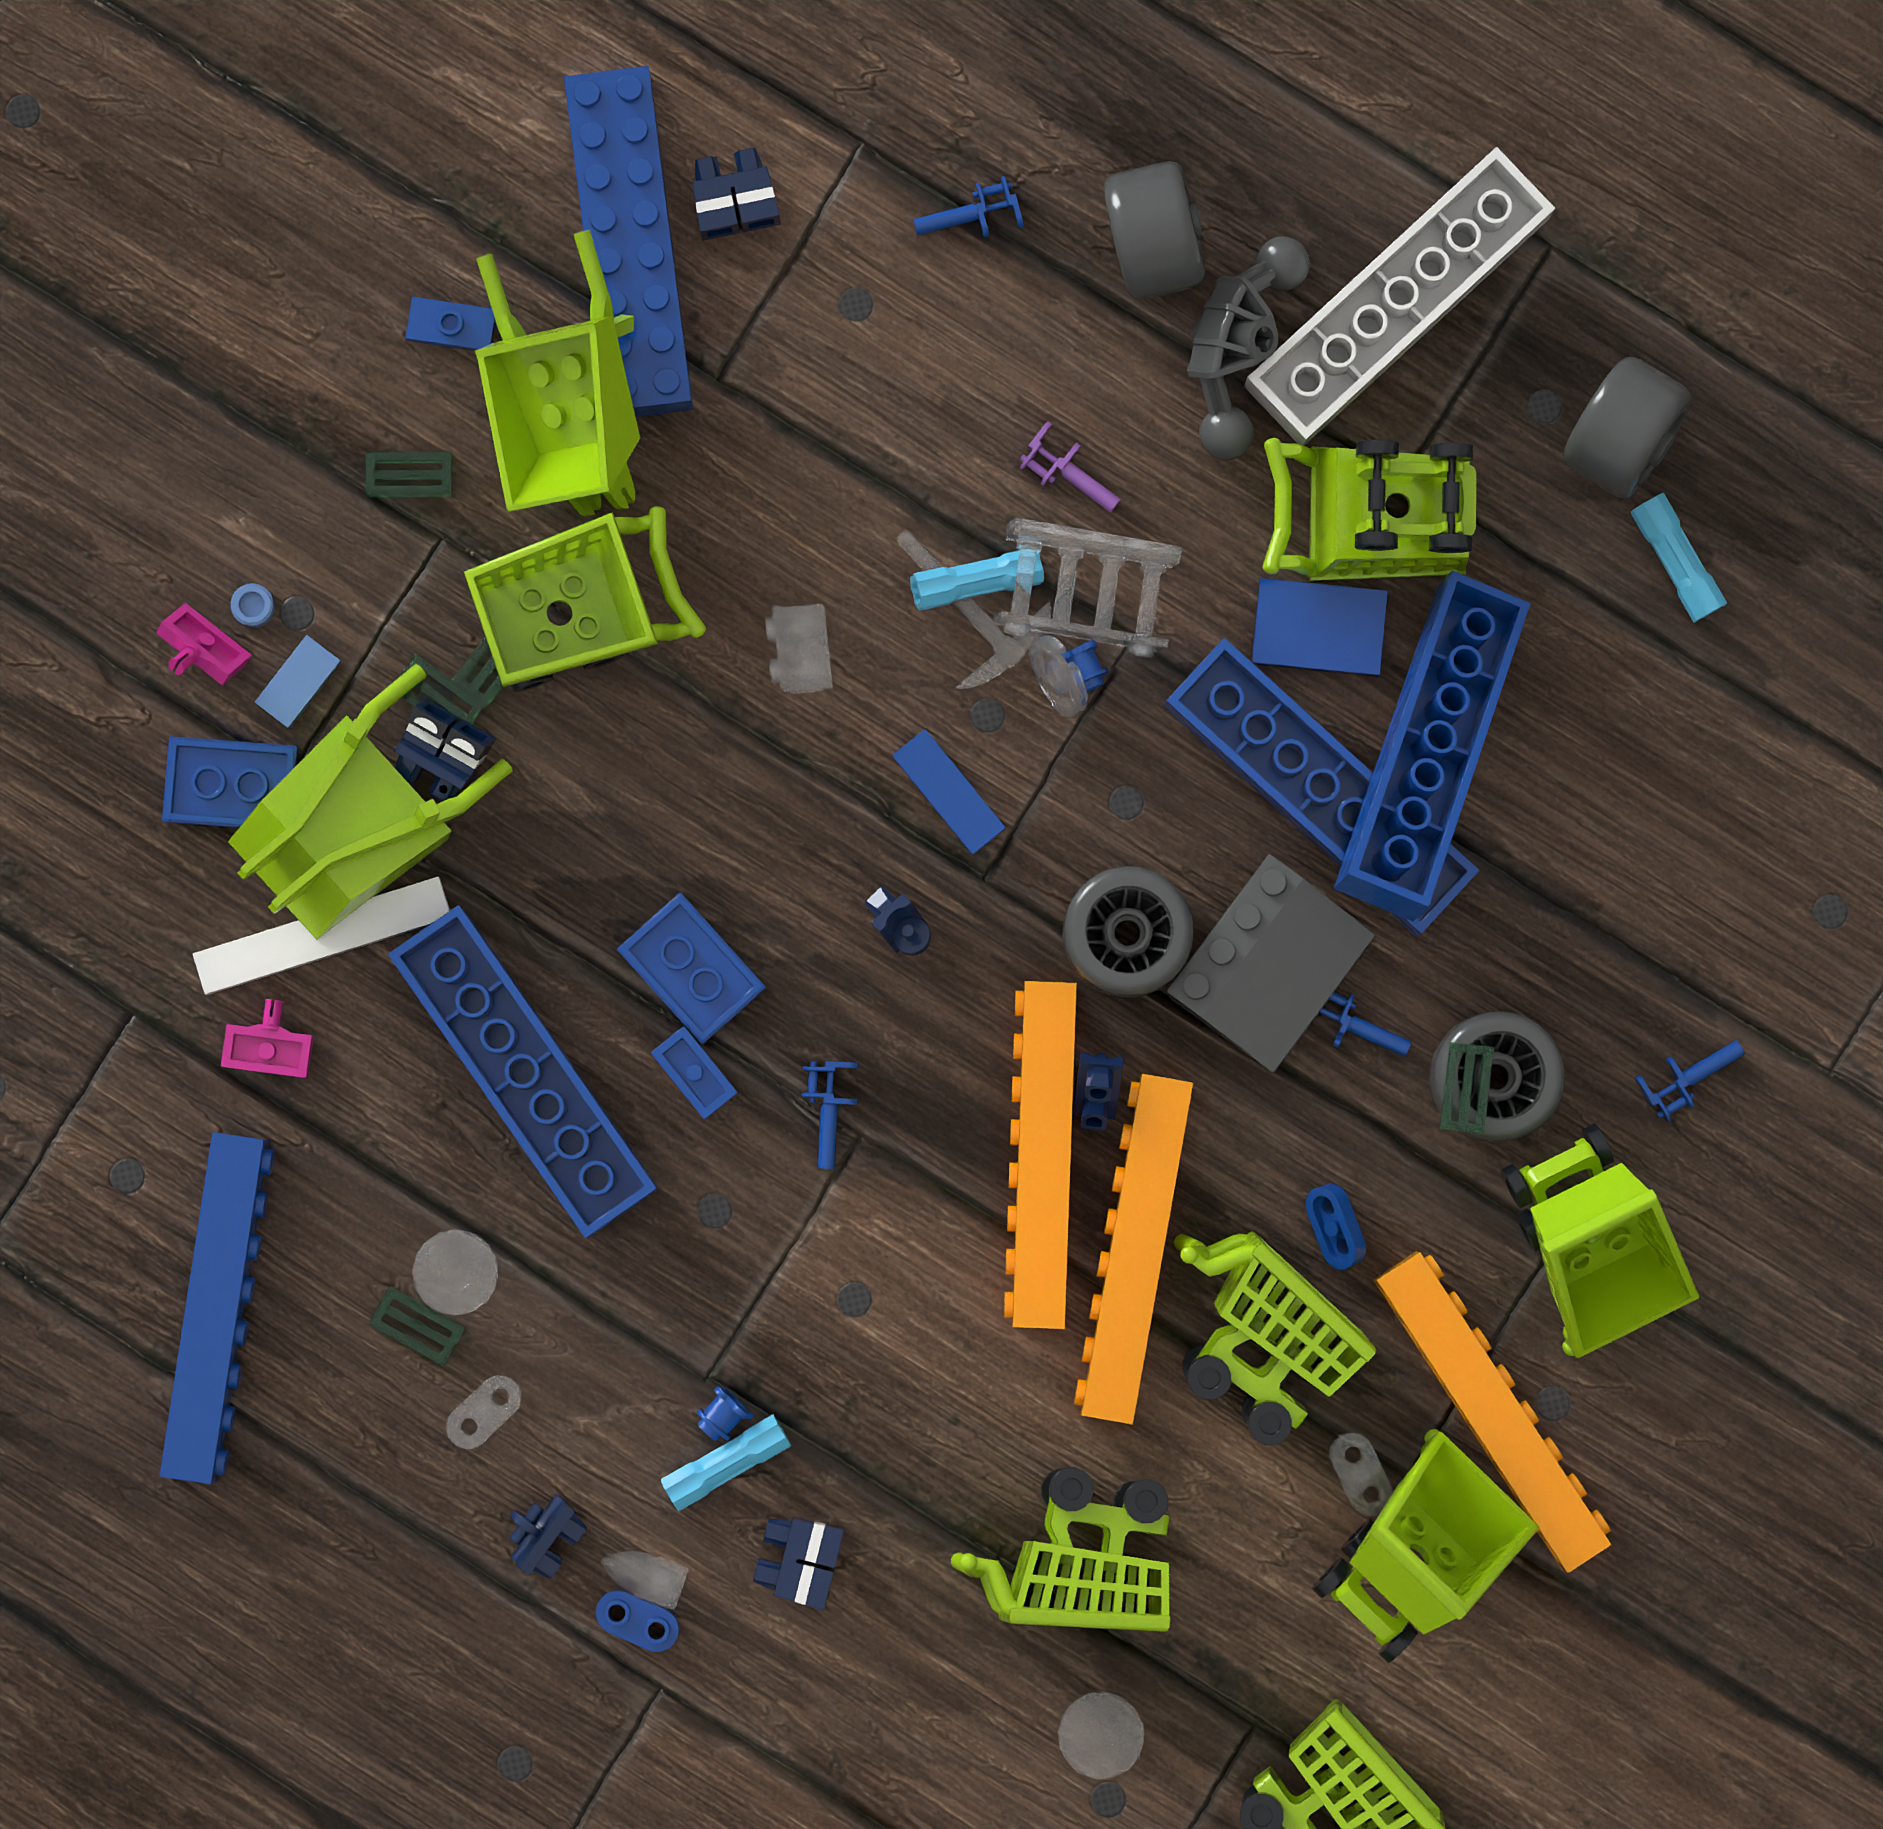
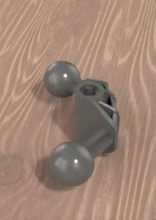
M1278 236L1268 240L1257 254L1256 265L1237 276L1223 275L1218 278L1209 300L1205 302L1202 317L1193 326V348L1187 372L1189 377L1200 379L1208 408V413L1200 425V441L1204 449L1217 459H1236L1242 456L1252 444L1254 437L1252 421L1243 410L1231 405L1224 375L1257 365L1269 358L1277 348L1278 331L1273 313L1258 292L1267 287L1278 291L1292 290L1306 279L1310 269V257L1304 245L1292 237Z

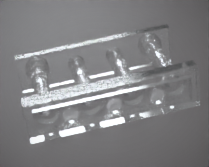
M1015 518L1007 523L1005 540L1017 542L1016 548L1020 549L1011 612L1001 611L995 614L993 624L1003 625L1004 632L1012 635L1029 636L1030 630L1125 646L1129 647L1128 654L1140 657H1154V652L1168 648L1169 639L1152 637L1161 574L1166 573V568H1172L1180 564L1182 547ZM1042 546L1058 549V555L1062 557L1053 619L1028 615L1037 552L1042 551ZM1084 554L1100 556L1099 562L1103 564L1094 627L1069 622L1078 560L1083 559ZM1125 561L1141 563L1140 569L1144 571L1135 634L1111 630L1120 566L1125 565Z

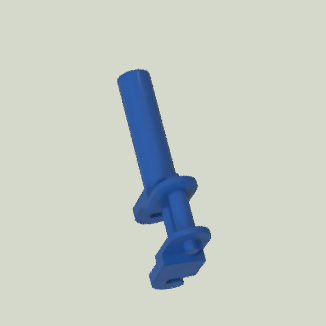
M1005 176L1001 177L1000 184L981 188V185L976 183L977 191L972 193L974 198H979L980 203L913 219L917 236L979 220L983 237H989L985 216L989 211L1004 207L1013 210L1018 229L1023 228V219L1016 194L1010 195L1009 189L1013 188L1012 183H1007ZM1004 192L1006 201L986 206L985 196Z
M1334 992L1330 997V1001L1344 1006L1341 1015L1322 1008L1319 1012L1336 1020L1341 1025L1332 1044L1334 1047L1338 1048L1341 1038L1346 1031L1403 1057L1406 1056L1411 1045V1041L1356 1016H1348L1349 1008L1355 1009L1356 1003L1352 1002L1354 994L1346 998Z
M1735 1040L1681 1072L1675 1060L1670 1056L1665 1061L1669 1067L1671 1066L1675 1080L1673 1084L1652 1094L1641 1075L1636 1076L1634 1079L1642 1088L1641 1092L1648 1104L1658 1107L1660 1111L1657 1113L1660 1119L1664 1117L1669 1123L1671 1121L1670 1114L1685 1105L1691 1109L1694 1108L1692 1100L1695 1097L1693 1093L1688 1094L1684 1087L1695 1085L1745 1055V1052L1739 1042ZM1677 1089L1681 1098L1665 1107L1661 1098Z
M825 1061V1067H817V1062H810V1067L803 1066L804 1071H809L808 1092L802 1093L801 1097H809V1102L815 1103V1098H824L823 1105L820 1106L818 1168L835 1169L838 1104L857 1105V1099L834 1097V1072L836 1068L859 1069V1063ZM818 1072H827L826 1093H817Z

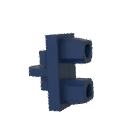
M882 886L866 900L864 904L876 918L871 922L872 925L896 953L901 951L905 955L914 956L921 954L928 948L932 937L927 922L903 893L895 899Z
M1080 1053L1072 1115L1081 1116L1080 1127L1083 1129L1103 1131L1106 1130L1108 1119L1115 1120L1124 1057L1108 1059L1103 1053H1098L1095 1056L1089 1053Z
M558 1494L553 1497L545 1509L537 1503L533 1504L526 1515L514 1509L510 1518L518 1526L510 1536V1539L519 1546L511 1555V1559L527 1575L534 1571L547 1578H552L561 1566L563 1559L560 1555L549 1549L557 1536H560L574 1545L580 1540L587 1527L577 1517L570 1504Z

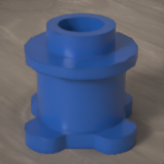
M1095 640L1086 642L1057 656L1056 662L1058 666L1064 665L1070 678V690L1079 688L1081 694H1085L1105 684L1102 677L1108 674L1109 671L1107 668H1102L1095 650L1098 645Z
M718 1385L714 1390L718 1396L705 1410L700 1408L697 1411L698 1415L702 1418L697 1424L714 1441H717L720 1436L728 1441L731 1438L729 1433L742 1419L746 1418L750 1421L754 1415L726 1387L722 1388Z

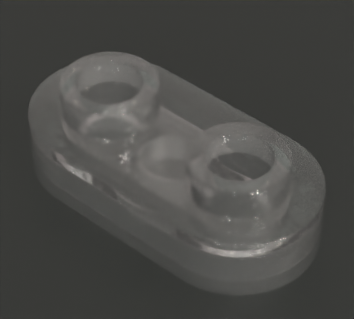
M505 1375L493 1376L481 1384L448 1417L446 1431L451 1442L463 1449H472L483 1444L520 1408L523 1395L519 1384L513 1378ZM499 1388L505 1389L509 1395L508 1402L504 1405L497 1404L493 1399L494 1392ZM466 1418H471L477 1423V1430L472 1435H468L462 1430V1423Z
M1344 1433L1333 1441L1329 1452L1330 1461L1353 1508L1367 1516L1379 1515L1393 1493L1392 1487L1369 1440L1358 1433ZM1349 1447H1357L1360 1451V1458L1355 1463H1349L1345 1459V1451ZM1369 1486H1375L1379 1491L1378 1499L1374 1502H1367L1363 1497L1364 1490Z

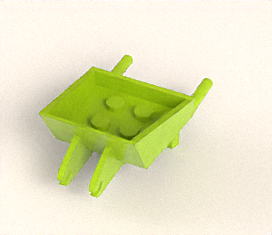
M590 229L573 234L592 295L590 321L527 335L520 323L510 312L493 254L490 253L476 258L497 328L503 341L477 349L475 353L478 359L508 512L568 500L580 515L584 517L595 515V510H600L601 508L600 493L618 510L628 509V504L635 502V488L627 460L640 440V434L618 341L619 337L634 331V316L619 315L614 317L612 301Z
M418 664L412 666L367 703L357 719L352 721L346 715L257 805L228 841L246 861L237 874L245 880L256 873L277 896L268 908L275 914L284 907H287L316 940L448 840L452 831L444 822L463 814L513 772L509 763L501 759L458 796L438 804L435 803L434 799L425 802L366 736L380 715L427 677L425 671Z

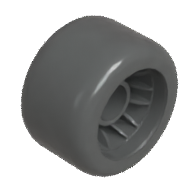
M1171 161L1161 162L1119 172L1107 178L1104 183L1107 212L1120 269L1129 295L1134 299H1149L1191 289L1202 284L1206 279V268L1200 240L1204 238L1196 202H1191L1181 165Z
M1636 357L1623 358L1601 383L1576 423L1563 452L1564 462L1571 470L1618 498L1633 496L1644 484L1654 468L1660 464L1673 444L1676 433L1690 408L1692 401L1691 393L1684 385L1645 361Z
M1121 866L1096 874L1080 887L1068 906L1062 935L1067 959L1075 973L1087 985L1109 996L1136 998L1161 989L1179 973L1189 957L1193 943L1194 928L1190 908L1182 893L1171 881L1161 874L1146 868ZM1123 922L1135 925L1139 932L1138 941L1130 946L1120 944L1115 938V928L1117 925Z
M1508 1011L1485 1012L1458 1023L1438 1044L1430 1067V1088L1434 1102L1442 1116L1451 1126L1464 1135L1487 1142L1519 1139L1540 1128L1556 1110L1561 1100L1565 1083L1563 1059L1559 1048L1550 1034L1532 1019ZM1490 1065L1499 1067L1505 1076L1504 1083L1498 1090L1490 1089L1483 1080L1484 1071Z

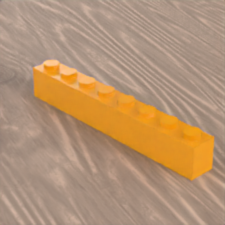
M1025 981L1024 991H1015V1016H1023L1022 1034L1014 1033L1013 1059H1021V1077L1012 1076V1102H1020L1019 1120L1011 1119L1010 1145H1018V1163L1009 1162V1188H1017L1016 1206L1008 1205L1007 1231L1015 1232V1249H1006L1005 1274L1014 1275L1013 1292H1005L1004 1318H1012V1327L1065 1329L1077 983Z
M1141 1074L1139 1082L1131 1081L1127 1107L1134 1108L1132 1125L1123 1124L1119 1149L1127 1150L1124 1167L1116 1166L1112 1185V1192L1119 1193L1116 1210L1108 1209L1104 1234L1112 1235L1109 1252L1101 1251L1097 1269V1277L1104 1278L1101 1295L1093 1293L1089 1319L1097 1320L1094 1337H1085L1081 1362L1089 1363L1086 1380L1078 1379L1074 1398V1405L1081 1406L1080 1414L1082 1416L1133 1425L1193 1088L1192 1082Z
M1414 1252L1373 1279V1281L1522 1510L1539 1526L1537 1533L1564 1572L1569 1573L1611 1545L1605 1536L1611 1530L1597 1509L1590 1513L1581 1498L1586 1496L1587 1493L1573 1473L1566 1476L1558 1464V1461L1563 1459V1456L1552 1439L1548 1436L1543 1440L1534 1425L1539 1422V1419L1526 1400L1519 1403L1511 1392L1510 1388L1515 1386V1383L1502 1364L1495 1367L1486 1352L1492 1348L1481 1330L1476 1327L1471 1331L1462 1317L1468 1311L1455 1291L1447 1294L1439 1282V1279L1444 1274L1431 1255L1424 1258L1421 1252Z

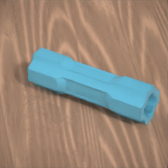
M1664 493L1655 496L1630 512L1643 536L1651 543L1677 588L1678 596L1693 623L1727 604L1713 577L1706 572L1680 527V520Z
M1035 547L955 567H940L917 572L910 576L914 603L919 611L1003 590L1013 591L1036 586L1044 582V570L1040 554Z
M772 1414L745 1430L740 1436L697 1461L690 1462L662 1478L661 1482L679 1512L705 1497L713 1489L756 1464L767 1461L792 1445L775 1415Z

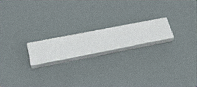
M438 876L372 897L318 940L298 920L193 953L204 994L210 995L429 926L449 912L450 908L441 879Z

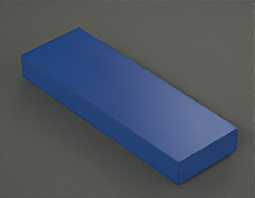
M926 729L892 755L893 759L972 856L1006 829Z

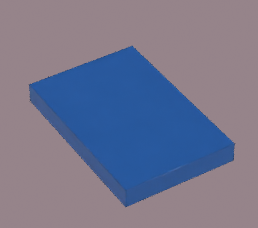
M1260 578L1252 663L1254 665L1379 677L1388 591Z
M169 736L162 822L240 828L257 805L298 765L299 747Z
M681 892L617 948L618 952L702 1045L766 989L764 984Z

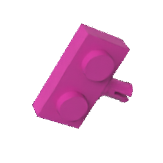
M184 603L162 621L156 632L157 635L180 652L168 661V667L171 672L177 668L174 673L176 675L183 674L187 668L195 664L223 686L247 665L252 656L187 603Z
M265 999L262 1024L249 1027L226 1025L221 1067L308 1078L314 1036L291 1033L283 1027H279L284 1001Z

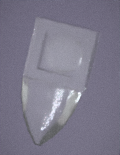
M622 1551L601 1559V1564L608 1575L623 1589L641 1599L673 1610L676 1609L690 1567L639 1551Z

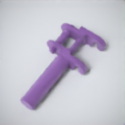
M1047 421L1028 445V449L1031 451L1028 456L1024 454L1021 456L1020 460L1023 463L1020 469L1024 470L1026 467H1029L1043 478L1041 481L1042 486L1048 481L1054 482L1056 478L1052 475L1057 470L1062 474L1063 478L1112 513L1121 499L1070 462L1081 445L1076 443L1064 458L1059 457L1058 459L1042 447L1041 440L1052 426ZM1038 452L1054 463L1049 471L1033 460Z

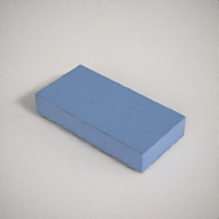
M306 635L255 700V703L287 728L291 729L342 661Z

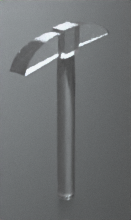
M903 531L898 536V544L923 571L943 567L911 531ZM972 598L954 601L953 604L993 646V651L995 652L991 658L955 688L968 689L980 686L995 679L1008 668L1012 669L1026 656L1025 653L1040 639L1050 624L1052 618L1050 601L1012 639L996 626Z

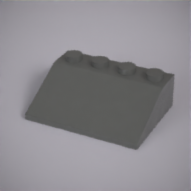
M1268 854L1166 992L1172 1001L1274 1074L1373 941L1375 935L1307 880L1271 854Z

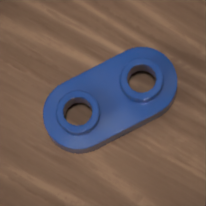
M1332 1183L1311 1190L1306 1198V1211L1325 1260L1330 1266L1338 1270H1345L1359 1264L1364 1259L1366 1245L1346 1192L1338 1185Z
M612 1590L599 1600L596 1607V1618L602 1629L649 1651H665L678 1638L680 1628L674 1613L628 1591ZM621 1605L625 1609V1617L619 1621L612 1619L609 1614L611 1606ZM659 1622L664 1626V1636L654 1638L650 1635L649 1626L652 1623Z

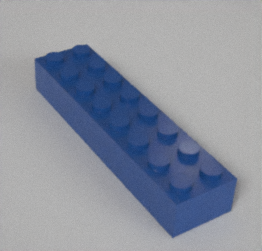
M649 66L564 76L583 231L590 229L612 301L614 317L619 315L634 316V331L619 337L618 341L635 417L694 410Z
M1453 570L1437 587L1334 886L1335 890L1413 922L1429 907L1531 603Z
M1223 638L1166 700L1164 707L1341 868L1373 773L1226 638ZM1450 844L1429 907L1414 922L1394 913H1389L1417 937L1426 930L1480 870Z
M457 905L388 954L585 1238L592 1237L659 1190V1187L462 906Z

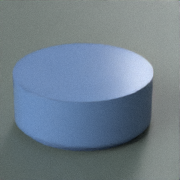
M255 583L245 584L234 592L231 599V611L241 624L252 628L261 627L273 617L275 600L265 587Z

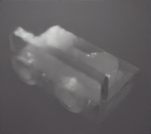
M824 603L792 607L772 605L773 616L765 617L768 643L776 642L777 659H769L772 685L780 684L782 695L833 690Z

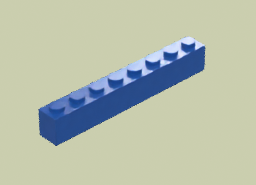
M212 1132L159 1477L213 1484L218 1482L219 1475L224 1476L226 1474L229 1450L223 1449L225 1432H232L236 1411L235 1407L229 1406L232 1389L239 1388L242 1375V1364L236 1363L238 1346L244 1347L246 1344L249 1322L242 1320L245 1303L251 1304L255 1289V1278L249 1277L251 1260H258L262 1242L261 1235H256L258 1217H265L268 1204V1193L262 1192L264 1175H271L274 1165L275 1151L269 1149L270 1140Z

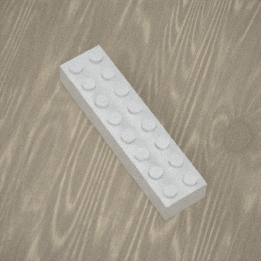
M1496 147L1247 377L1244 387L1298 444L1306 445L1545 224L1554 212L1555 207Z

